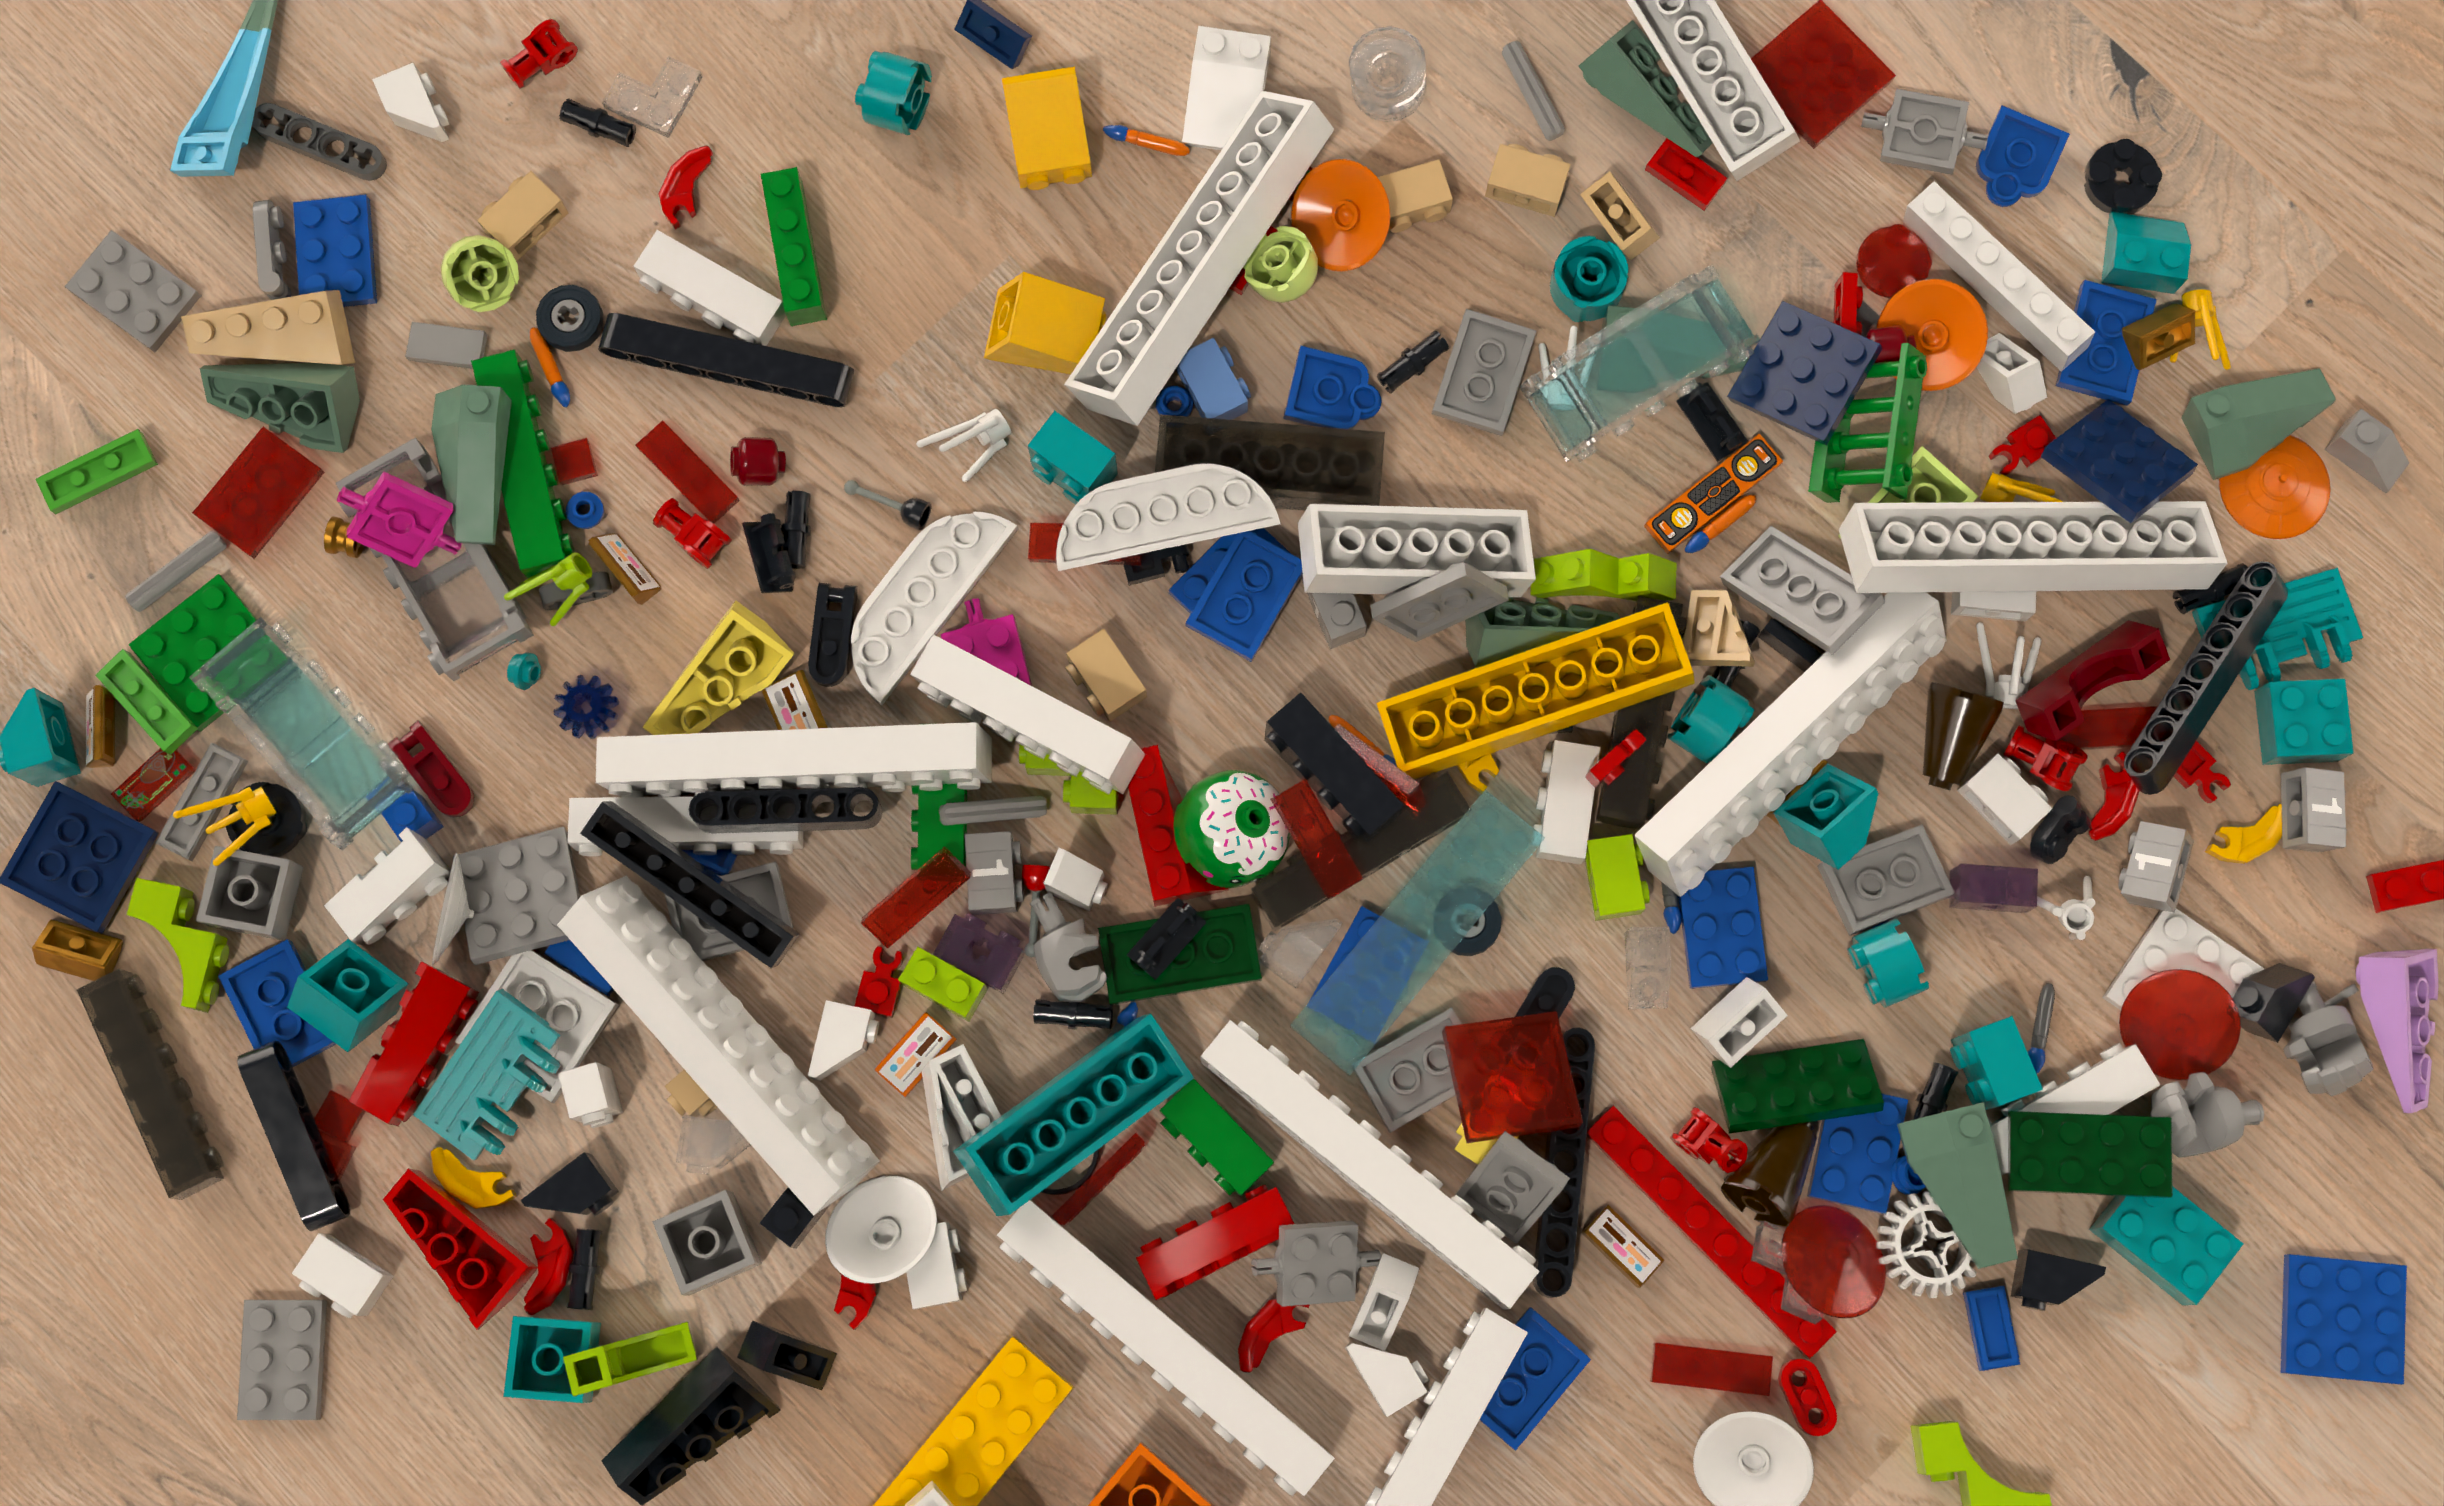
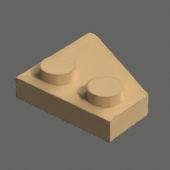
M1692 590L1683 638V645L1690 664L1696 666L1754 667L1755 660L1730 593L1727 590Z

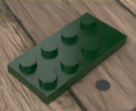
M1250 904L1198 912L1197 915L1207 923L1156 981L1130 959L1127 954L1159 918L1098 928L1104 971L1107 976L1106 983L1109 1003L1115 1005L1262 981Z
M1864 1039L1743 1056L1731 1068L1720 1060L1712 1061L1711 1071L1729 1134L1883 1111L1884 1100Z
M2010 1111L2008 1112V1191L2171 1198L2173 1197L2172 1118Z

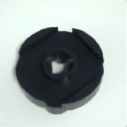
M2121 139L2118 142L2104 145L2094 153L2085 168L2086 183L2084 187L2090 201L2100 210L2106 213L2134 214L2146 207L2155 196L2159 182L2162 179V171L2153 156L2146 149L2135 144L2130 139ZM2115 171L2125 172L2129 176L2130 185H2127L2125 182L2118 185L2114 181L2117 176Z
M257 782L246 786L242 790L250 787L254 791L262 787L276 814H274L275 820L272 822L273 826L267 829L264 827L239 849L272 857H280L288 853L307 832L306 812L301 800L293 791L279 784ZM242 801L231 804L233 806L230 809L229 815L238 811L235 805ZM243 818L226 826L230 840L232 842L235 841L254 822L246 825Z

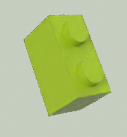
M1628 834L1588 840L1585 864L1595 921L1641 914L1645 910V904L1650 903V895L1647 882L1640 880L1638 866H1643V856L1638 844H1634L1633 835Z
M918 946L898 979L903 986L970 1022L988 990L983 982Z

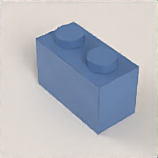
M1214 338L1189 349L1175 369L1185 389L1190 393L1193 404L1208 431L1247 413V399L1251 398L1245 381L1242 377L1236 380L1230 367L1234 366V363L1225 346L1219 348Z

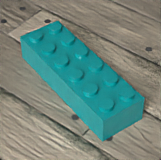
M1152 1014L1137 1017L953 1152L996 1216L1010 1215L1194 1079V1076Z

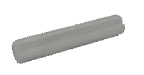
M1513 41L1505 45L1502 55L1545 138L1548 141L1559 138L1564 134L1565 128L1521 43Z
M210 531L127 593L125 596L127 602L136 611H143L222 552L227 546L225 541L217 532Z
M1043 796L946 803L939 808L940 822L943 825L1037 818L1047 813L1046 799Z

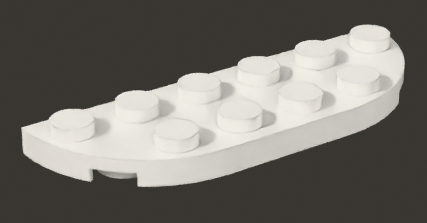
M1189 465L1111 482L1089 492L1074 506L1062 525L1056 550L1058 571L1270 527L1281 523L1270 497L1249 476L1223 465Z
M985 512L943 517L927 526L913 539L867 598L853 625L851 635L852 657L856 673L862 685L881 706L921 656L932 635L939 633L1018 530L1017 525L1005 518Z

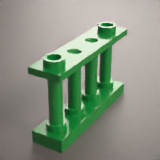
M1902 343L1899 361L1874 363L1865 379L1897 376L1895 396L1853 399L1827 446L1815 441L1808 492L1826 503L1840 502L1841 489L1845 485L1883 483L1882 488L1899 499H1907L1908 486L1913 478L1911 464L1922 382L1927 373L1926 355L1911 344ZM1892 412L1890 432L1849 435L1851 418L1854 414ZM1887 448L1885 468L1844 470L1846 453L1849 450Z

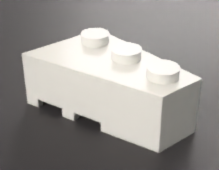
M408 827L399 834L403 841L389 855L385 850L381 851L374 858L378 865L364 876L357 874L324 905L354 943L363 946L365 943L370 945L378 941L385 935V928L396 919L400 921L410 916L417 909L416 903L426 895H436L448 884L447 879L451 872L449 867L427 839Z
M964 1044L929 1060L922 1070L941 1191L970 1177L953 1151L1001 1117Z

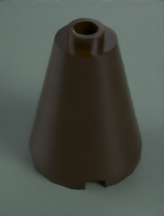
M1931 682L1927 697L1923 775L1930 777L1929 785L1951 791L1952 784L1961 785L2000 717L2004 702L1977 693L1973 694L1962 691L1959 688Z
M1806 1122L1774 1127L1747 1155L1745 1163L1735 1172H1731L1726 1176L1721 1186V1191L1725 1198L1742 1213L1745 1207L1756 1212L1754 1220L1773 1228H1787L1795 1218L1816 1144L1817 1136L1813 1132V1126Z

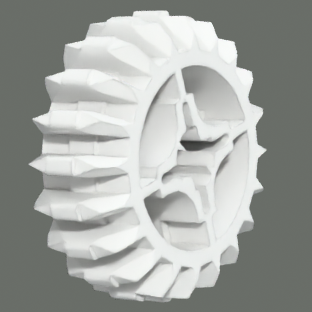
M1923 1192L1921 1201L1913 1193L1907 1196L1908 1206L1901 1200L1894 1203L1895 1210L1899 1216L1892 1212H1886L1883 1215L1885 1220L1891 1224V1227L1879 1226L1877 1229L1878 1233L1887 1236V1241L1876 1242V1248H1887L1888 1255L1879 1258L1880 1264L1892 1262L1894 1267L1888 1270L1886 1275L1888 1278H1895L1901 1274L1902 1277L1898 1282L1900 1289H1906L1913 1282L1912 1295L1921 1296L1925 1288L1928 1298H1937L1939 1288L1944 1296H1950L1953 1294L1951 1282L1958 1289L1966 1287V1282L1961 1274L1970 1278L1976 1276L1977 1272L1969 1266L1970 1262H1974L1953 1230L1944 1233L1940 1232L1934 1227L1932 1220H1927L1925 1212L1937 1214L1948 1221L1940 1207L1930 1197V1192ZM1913 1218L1915 1224L1912 1225L1914 1238L1910 1244L1901 1248L1902 1232L1908 1221ZM1925 1236L1928 1239L1935 1240L1945 1238V1241L1937 1243V1248H1932L1935 1253L1932 1250L1914 1251L1915 1248L1923 1246L1924 1241H1927L1924 1238ZM1958 1242L1959 1248L1956 1261L1946 1271L1945 1266L1948 1264L1946 1251L1949 1246ZM1920 1257L1925 1261L1928 1269H1933L1935 1278L1917 1273L1909 1266L1906 1259Z

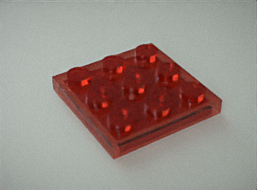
M1822 0L1816 2L1751 58L1792 127L1813 149L1893 82L1896 76Z
M1557 1011L1444 1027L1442 1036L1466 1144L1499 1139L1504 1131L1515 1137L1577 1128L1582 1125L1583 1120Z

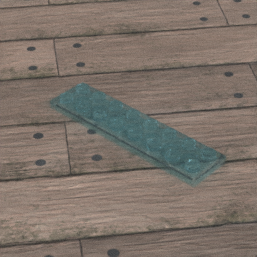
M1485 789L1295 1018L1290 1027L1350 1076L1539 847L1545 837Z

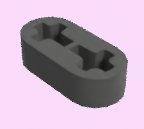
M593 572L592 577L586 580L590 589L580 595L572 606L611 595L613 589L609 573ZM554 582L542 586L539 589L543 609L558 610L573 590H561Z

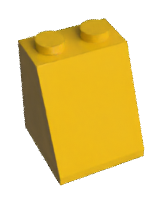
M1075 66L1002 78L1020 188L1028 187L1030 190H1040L1048 187L1051 183L1064 181L1066 184H1077L1084 181L1085 178L1092 177Z
M1022 272L997 291L984 358L992 361L1072 374L1105 324L1106 312L1103 311L1105 298Z

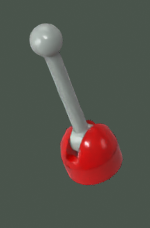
M1023 865V883L1032 891V901L1037 898L1040 899V892L1046 889L1044 881L1051 866ZM1031 907L1029 943L1024 949L1028 957H1035L1034 944L1037 941L1038 917L1033 907Z

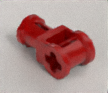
M548 19L540 23L528 37L521 41L525 49L508 61L505 59L500 61L503 69L519 89L524 87V81L539 70L546 76L554 69L567 65L577 55V46L573 42L566 40L559 31L560 25L556 20Z
M674 498L666 501L653 519V525L657 528L663 527L673 534L677 544L692 559L706 569L712 566L710 561L724 544L729 545L732 541L726 533L709 520H704L696 513L693 516L689 515L679 507V502Z
M2020 725L2003 754L2007 758L2014 756L2032 765L2030 773L2040 777L2051 787L2062 791H2070L2072 789L2073 776L2079 765L2084 764L2088 759V755L2079 747L2068 742L2053 741L2048 738L2044 742L2024 732V727ZM2063 762H2066L2064 770H2061Z
M1696 1107L1690 1111L1692 1117L1678 1134L1673 1133L1670 1137L1672 1142L1692 1158L1701 1159L1707 1164L1714 1160L1718 1163L1719 1168L1726 1173L1735 1172L1747 1159L1748 1147L1746 1143L1739 1139H1730L1731 1137L1718 1123ZM1727 1154L1734 1157V1159H1729V1156Z

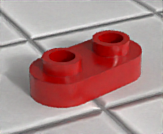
M1806 1359L1787 1361L1779 1371L1778 1380L1798 1427L1804 1433L1812 1436L1828 1434L1836 1425L1837 1412L1819 1370L1812 1362ZM1796 1371H1800L1804 1375V1383L1801 1386H1796L1792 1382V1375ZM1812 1408H1817L1820 1411L1821 1418L1817 1423L1810 1422L1808 1418V1413Z

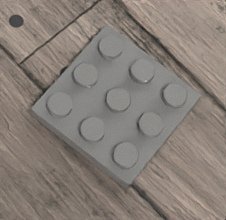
M565 827L458 854L467 892L468 906L470 910L474 911L473 918H467L464 922L470 959L474 965L570 940L557 926L580 898L571 846L568 844V832Z

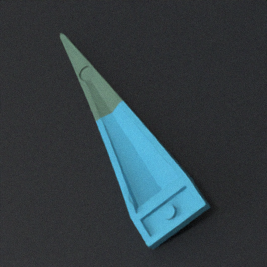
M278 0L252 1L225 60L178 138L170 169L171 172L180 177L234 176L240 149L248 145Z

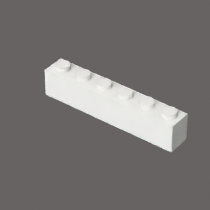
M1935 181L1907 205L1903 223L2061 372L2089 347L2095 331Z
M693 797L569 798L568 844L575 851H579V855L582 856L602 855V849L582 836L580 832L603 801H613L679 849L693 850V853L697 855H715L717 849L731 848V853L736 855H752L755 853V849H770V853L777 855L792 854L793 849H803L804 831L705 833L699 829L689 815L688 808ZM784 803L777 811V817L784 819L792 816L795 812V804ZM755 804L744 805L739 811V818L744 820L750 819L755 815L757 806ZM708 805L703 808L700 819L705 821L713 819L718 812V806Z
M2118 1043L2100 1053L2102 1061L2091 1067L2087 1061L2067 1072L2070 1078L2057 1086L2053 1080L2043 1085V1090L2035 1093L2037 1098L2026 1104L2023 1103L2022 1099H2019L2001 1109L2004 1115L2002 1118L1993 1123L1989 1120L2001 1176L2008 1172V1112L2109 1115L2160 1086L2159 1081L2137 1045L2134 1044L2123 1048L2121 1043Z
M1483 1308L1481 1314L1475 1311L1472 1313L1462 1331L1468 1335L1461 1349L1454 1346L1443 1365L1444 1368L1449 1370L1441 1384L1434 1381L1423 1401L1429 1405L1422 1419L1415 1416L1404 1434V1437L1409 1440L1402 1454L1397 1451L1394 1452L1384 1470L1386 1474L1390 1475L1382 1489L1375 1486L1365 1506H1432L1528 1333L1527 1331L1487 1308Z

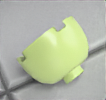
M1280 226L1276 227L1278 232L1272 233L1269 236L1265 234L1243 268L1245 269L1244 277L1255 292L1266 300L1285 303L1296 300L1312 287L1317 276L1318 258L1309 239L1303 232L1295 227Z
M481 235L467 236L453 243L444 254L441 265L442 282L449 295L463 307L477 312L495 310L507 303L511 298L510 293L519 280L518 263L511 251L496 239Z

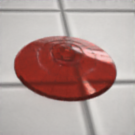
M2184 969L2161 971L2139 982L2125 999L2119 1020L2121 1038L2125 1047L2136 1044L2155 1075L2173 1080H2188L2189 1075L2193 1073L2204 1072L2208 1075L2219 1069L2235 1051L2241 1031L2239 1011L2229 992L2211 977Z
M1826 1205L1808 1207L1795 1215L1794 1220L1791 1221L1783 1233L1781 1256L1784 1270L1791 1285L1807 1304L1825 1315L1846 1319L1867 1313L1877 1304L1882 1296L1886 1281L1885 1264H1880L1879 1258L1883 1254L1881 1249L1876 1248L1877 1240L1858 1218L1847 1211Z

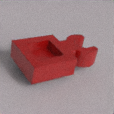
M2039 415L2006 437L2011 446L2007 444L1999 445L1988 457L1992 460L1999 455L2005 456L2009 464L1999 473L2008 475L2017 467L2020 459L2027 468L2041 460L2045 447L2055 440L2056 437L2042 416Z
M1635 729L1593 766L1585 778L1595 788L1603 781L1609 786L1625 771L1621 766L1624 761L1635 753L1647 739Z
M2197 741L2173 776L2185 789L2195 783L2198 786L2199 796L2209 804L2217 799L2216 795L2210 790L2211 783H2216L2222 790L2231 786V782L2225 775L2213 773L2209 769L2216 760Z
M877 946L873 952V962L876 966L875 973L863 971L854 1006L869 1009L875 1014L893 1018L902 984L897 978L892 976L893 972L897 971L903 963V953L896 951L894 961L890 964H885L881 960L884 949Z

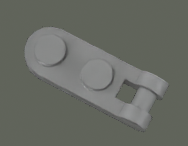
M271 200L255 201L253 203V223L259 287L271 300L291 297V289L283 282L282 263H286L287 256L284 243L280 241L279 229L284 227L281 208L274 206Z

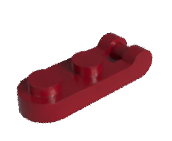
M417 720L409 727L411 731L400 739L396 736L388 745L440 812L452 818L461 817L472 809L474 792L433 739L429 731ZM421 743L424 749L415 756H412L410 750Z

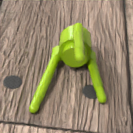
M574 552L558 564L522 581L518 587L506 593L504 599L507 601L553 579L554 583L561 590H573L550 620V625L556 626L579 596L590 589L586 580L592 577V569L582 555Z

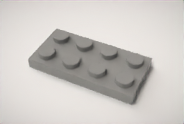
M1772 526L1720 576L1724 586L1831 655L1885 603L1881 593H1856L1852 576Z

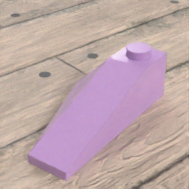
M2437 949L2375 952L2360 956L2356 967V980L2360 985L2364 1006L2403 1112L2414 1113L2427 1108L2432 1060L2428 1054H2425V1048L2429 1042L2430 1035L2434 1036L2435 1023L2429 1021L2428 1015L2430 1000L2438 999Z

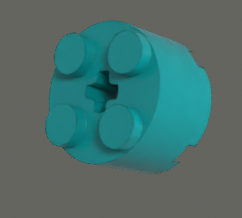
M874 51L869 59V73L865 84L861 83L857 88L855 103L861 106L862 117L866 123L910 135L909 128L916 130L919 127L928 106L930 93L924 92L925 81L932 82L930 66L926 63L889 52Z
M1594 236L1579 237L1566 244L1556 259L1550 278V293L1556 306L1574 322L1595 321L1604 318L1608 305L1617 306L1626 287L1629 268L1625 255L1614 243L1596 239Z
M1711 675L1705 677L1700 683L1706 687L1700 695L1692 692L1671 726L1676 732L1670 733L1667 736L1669 740L1706 764L1717 757L1733 741L1731 736L1737 727L1743 728L1755 710L1749 706V700Z
M1896 918L1852 937L1853 945L1847 949L1855 969L1863 968L1868 981L1863 986L1872 1005L1880 1002L1884 1008L1929 989L1928 981L1920 983L1918 975L1925 972L1924 967L1907 932L1898 934L1895 929L1901 924Z

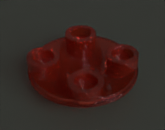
M1900 224L1881 228L1871 233L1861 244L1856 258L1857 272L1863 284L1871 292L1885 298H1892L1898 291L1914 282L1926 280L1932 266V259L1923 240Z

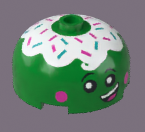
M1241 770L1217 772L1192 785L1193 787L1186 793L1182 802L1178 804L1174 817L1175 841L1186 864L1190 863L1197 872L1207 878L1206 882L1224 888L1246 886L1270 874L1284 858L1291 838L1289 811L1279 792L1262 777Z

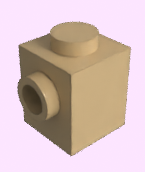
M685 1069L664 1086L671 1093L667 1101L681 1116L687 1112L689 1116L697 1118L700 1114L706 1117L718 1108Z

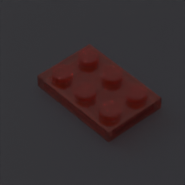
M263 426L192 514L255 559L325 472Z

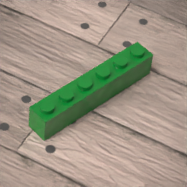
M514 349L471 360L477 386L501 387L511 399L501 491L519 568L527 578H530L558 564L575 551L570 534H564L561 521L566 520L563 502L561 498H555L553 486L558 485V479L553 464H547L545 451L550 450L549 441L545 430H539L536 417L542 416L536 394L531 395L528 383L534 381L532 370L528 360L523 361Z

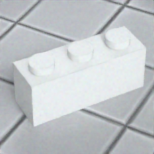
M1555 740L1551 746V751L1544 750L1541 772L1547 773L1546 787H1539L1536 801V809L1542 810L1541 823L1534 824L1531 837V846L1537 847L1536 858L1580 865L1585 860L1595 787L1585 776L1598 763L1600 747Z

